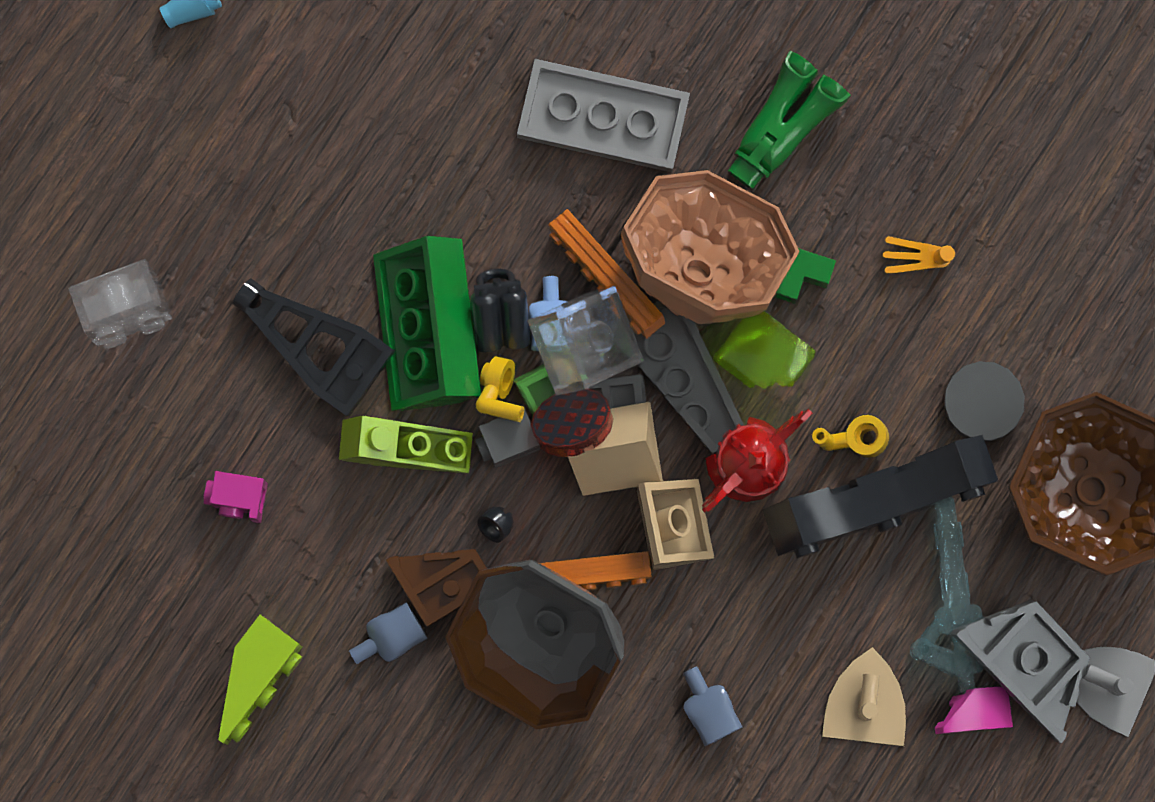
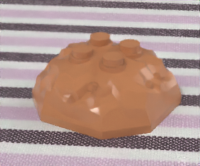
M708 170L656 176L621 232L624 252L632 264L638 285L647 294L666 305L669 311L676 316H684L686 319H690L697 324L728 322L734 319L759 315L767 310L800 252L779 207Z

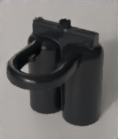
M494 268L481 272L476 278L474 293L470 299L476 350L487 353L495 352L503 346L509 349L527 347L531 344L527 294L521 288L520 280L516 279L513 272L507 269ZM495 278L493 283L484 284L487 280ZM499 278H504L507 281L501 282Z

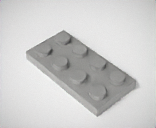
M535 59L517 138L673 172L690 93Z

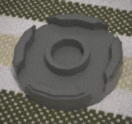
M978 361L964 366L951 377L944 391L943 402L947 421L959 435L965 438L983 435L984 441L987 442L1001 439L1017 426L1024 412L1025 396L1020 381L1009 369L995 362Z

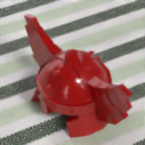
M809 409L804 412L801 411L796 416L789 418L777 429L766 421L749 417L747 425L741 426L738 424L734 430H727L722 435L724 439L718 442L717 454L706 458L708 475L716 487L705 498L706 501L702 505L703 512H709L725 496L735 500L750 502L762 500L775 492L785 480L791 460L785 440L813 413Z

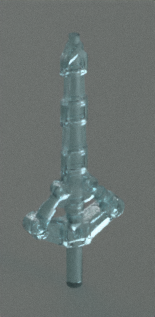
M954 499L935 506L937 524L933 525L936 550H939L941 575H939L944 607L939 608L935 612V619L931 626H927L921 637L911 644L910 654L917 661H923L951 677H958L959 694L962 695L965 694L966 690L975 688L974 675L981 672L984 668L950 633L955 628L984 618L978 605H970L968 573L965 572L962 548L964 547L962 524L957 522ZM939 632L951 635L954 651L935 645L936 640L940 636Z

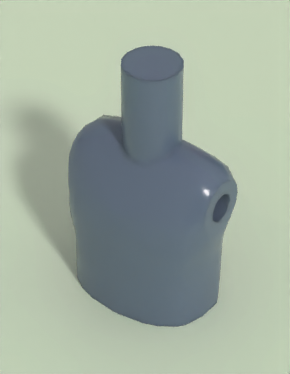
M405 602L394 610L370 620L366 626L369 639L350 649L349 652L356 664L376 653L383 660L391 662L428 638L411 607Z
M698 666L683 673L693 693L685 701L683 707L704 746L710 745L743 728L724 686L714 685L708 687Z

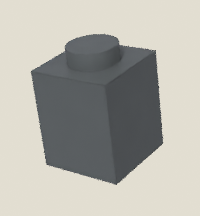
M525 409L521 422L497 418L480 425L479 430L482 437L475 439L483 461L491 459L495 469L540 450V444Z

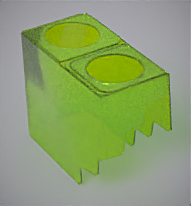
M763 311L759 315L743 318L716 351L713 358L719 365L749 388H753L757 384L762 389H765L768 386H773L775 382L782 387L786 385L793 386L814 359L816 350L786 329L784 325L767 312Z

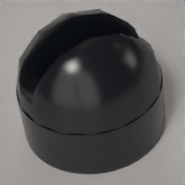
M503 507L488 509L477 521L482 534L487 539L496 543L503 541L510 534L514 524L512 514L510 512L505 514Z

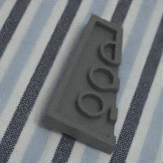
M658 301L653 304L664 315L665 324L647 339L641 333L637 335L628 324L630 320L627 317L606 325L610 333L712 455L717 453L718 442L724 439L722 435L727 430H734L738 424L744 425L692 320L686 319L681 315L676 316L669 311L666 305Z

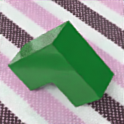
M799 249L800 252L774 298L795 304L803 281L827 289L836 260Z

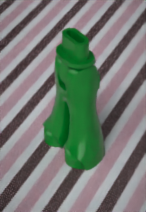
M791 50L781 65L776 84L767 102L746 131L738 150L734 153L737 159L727 170L729 174L751 190L754 189L762 177L768 179L770 174L784 163L802 140L822 120L842 107L851 97V94L838 82L823 74L798 111L784 123L783 119L818 75V70L809 61Z

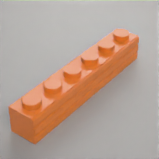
M568 209L549 223L551 231L549 237L557 246L562 245L567 250L565 255L573 264L577 262L582 267L580 271L589 282L591 280L595 281L598 285L596 289L604 299L609 297L612 300L614 310L620 317L625 315L630 320L628 324L637 335L641 333L647 339L665 324L664 315Z
M649 551L540 563L587 591L595 590L596 585L606 584V588L621 587V582L631 581V585L647 584L646 579H651L652 577Z

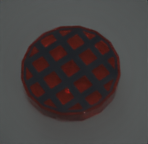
M571 388L555 393L543 401L534 412L531 427L541 449L551 455L568 457L585 453L583 448L589 447L592 444L594 448L601 444L611 432L614 419L607 399L598 391L588 388Z

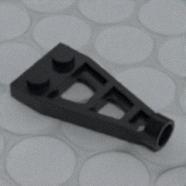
M251 278L240 288L232 303L252 319L316 395L348 417L351 416L395 353L394 349L364 328L269 292ZM260 298H262L261 305L257 308H254L260 300ZM283 311H290L305 319L308 323L307 328L296 343H290L275 329L274 323ZM321 332L338 337L345 344L344 352L332 369L327 372L319 370L308 357L306 347L313 336Z

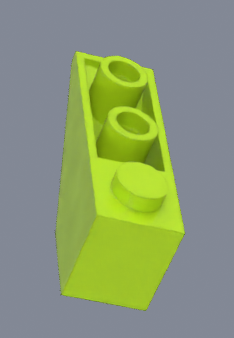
M358 416L345 419L342 422L339 460L375 466L469 473L473 433Z
M261 614L234 648L218 738L220 742L226 745L232 739L236 742L242 739L252 725L248 718L256 707L264 709L277 692V689L273 687L282 673L289 676L302 660V656L298 652L303 646Z

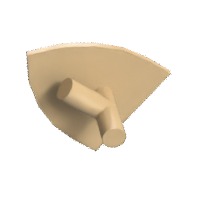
M872 647L852 661L836 681L828 698L822 737L904 746L906 715L900 684L888 663Z

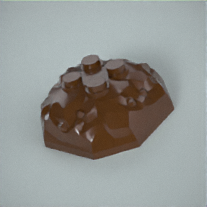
M1098 392L1041 412L1008 486L1029 542L1104 576L1155 558V418Z

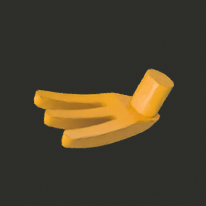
M890 236L884 239L886 243L920 251V253L883 252L882 256L884 258L920 261V263L888 266L884 269L885 273L946 267L955 257L954 249L948 245L940 247Z

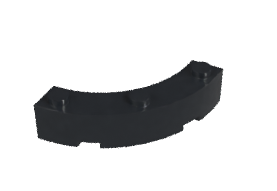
M983 435L952 442L915 457L916 461L899 467L892 466L853 479L847 485L831 490L830 487L791 497L763 509L762 511L777 555L781 556L794 552L796 559L819 552V544L878 526L880 533L902 526V517L958 497L961 498L962 502H967L986 495L983 487L996 483L999 480Z

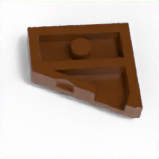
M475 549L458 550L448 553H425L423 555L404 557L393 556L386 559L427 628L459 609L477 573L487 569Z

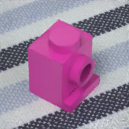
M215 471L214 481L208 480L206 483L204 504L219 508V515L243 519L244 513H249V518L252 522L261 523L268 483L263 478Z

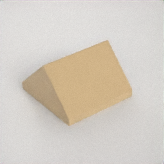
M650 402L608 409L606 421L598 432L584 441L568 445L567 456L583 496L638 487V484L663 481ZM583 414L579 423L589 424L593 415ZM571 415L570 422H574L577 415ZM598 416L594 424L601 425L605 416ZM577 427L573 435L583 436L587 428ZM591 429L589 435L594 433L597 429ZM571 439L570 442H569V444L574 443V442H577V441H580V440Z
M699 479L638 484L637 496L652 571L714 558L706 514L702 510L703 499Z

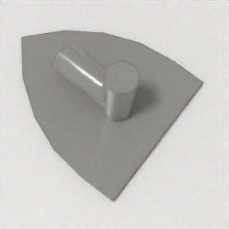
M1096 647L1083 650L1090 657L1085 677L1079 683L1080 693L1076 703L1095 721L1108 729L1128 737L1155 675V660L1123 648Z

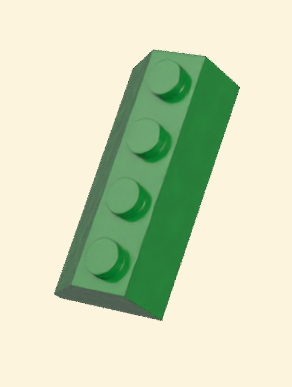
M424 236L373 254L383 342L395 350V353L386 364L391 411L453 405L478 398L481 394L462 239Z

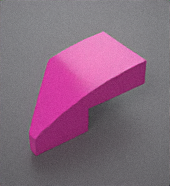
M1003 687L968 689L965 694L953 696L949 702L951 710L944 721L937 723L935 734L1013 727L1009 694Z

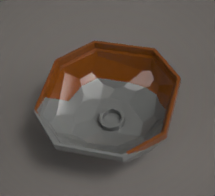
M534 560L508 563L479 571L445 637L465 688L535 729L588 721L624 657V638L621 627L608 604L581 586Z

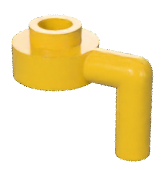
M495 356L490 363L486 362L480 375V384L484 386V389L476 401V409L480 413L521 422L524 416L523 406L496 400L497 398L505 399L511 390L515 375L513 360Z
M862 415L850 423L847 432L830 434L824 428H817L814 430L812 438L815 443L826 451L851 448L858 455L870 458L878 456L886 449L889 442V432L885 424L877 417ZM869 431L875 432V441L869 445L864 444V434Z

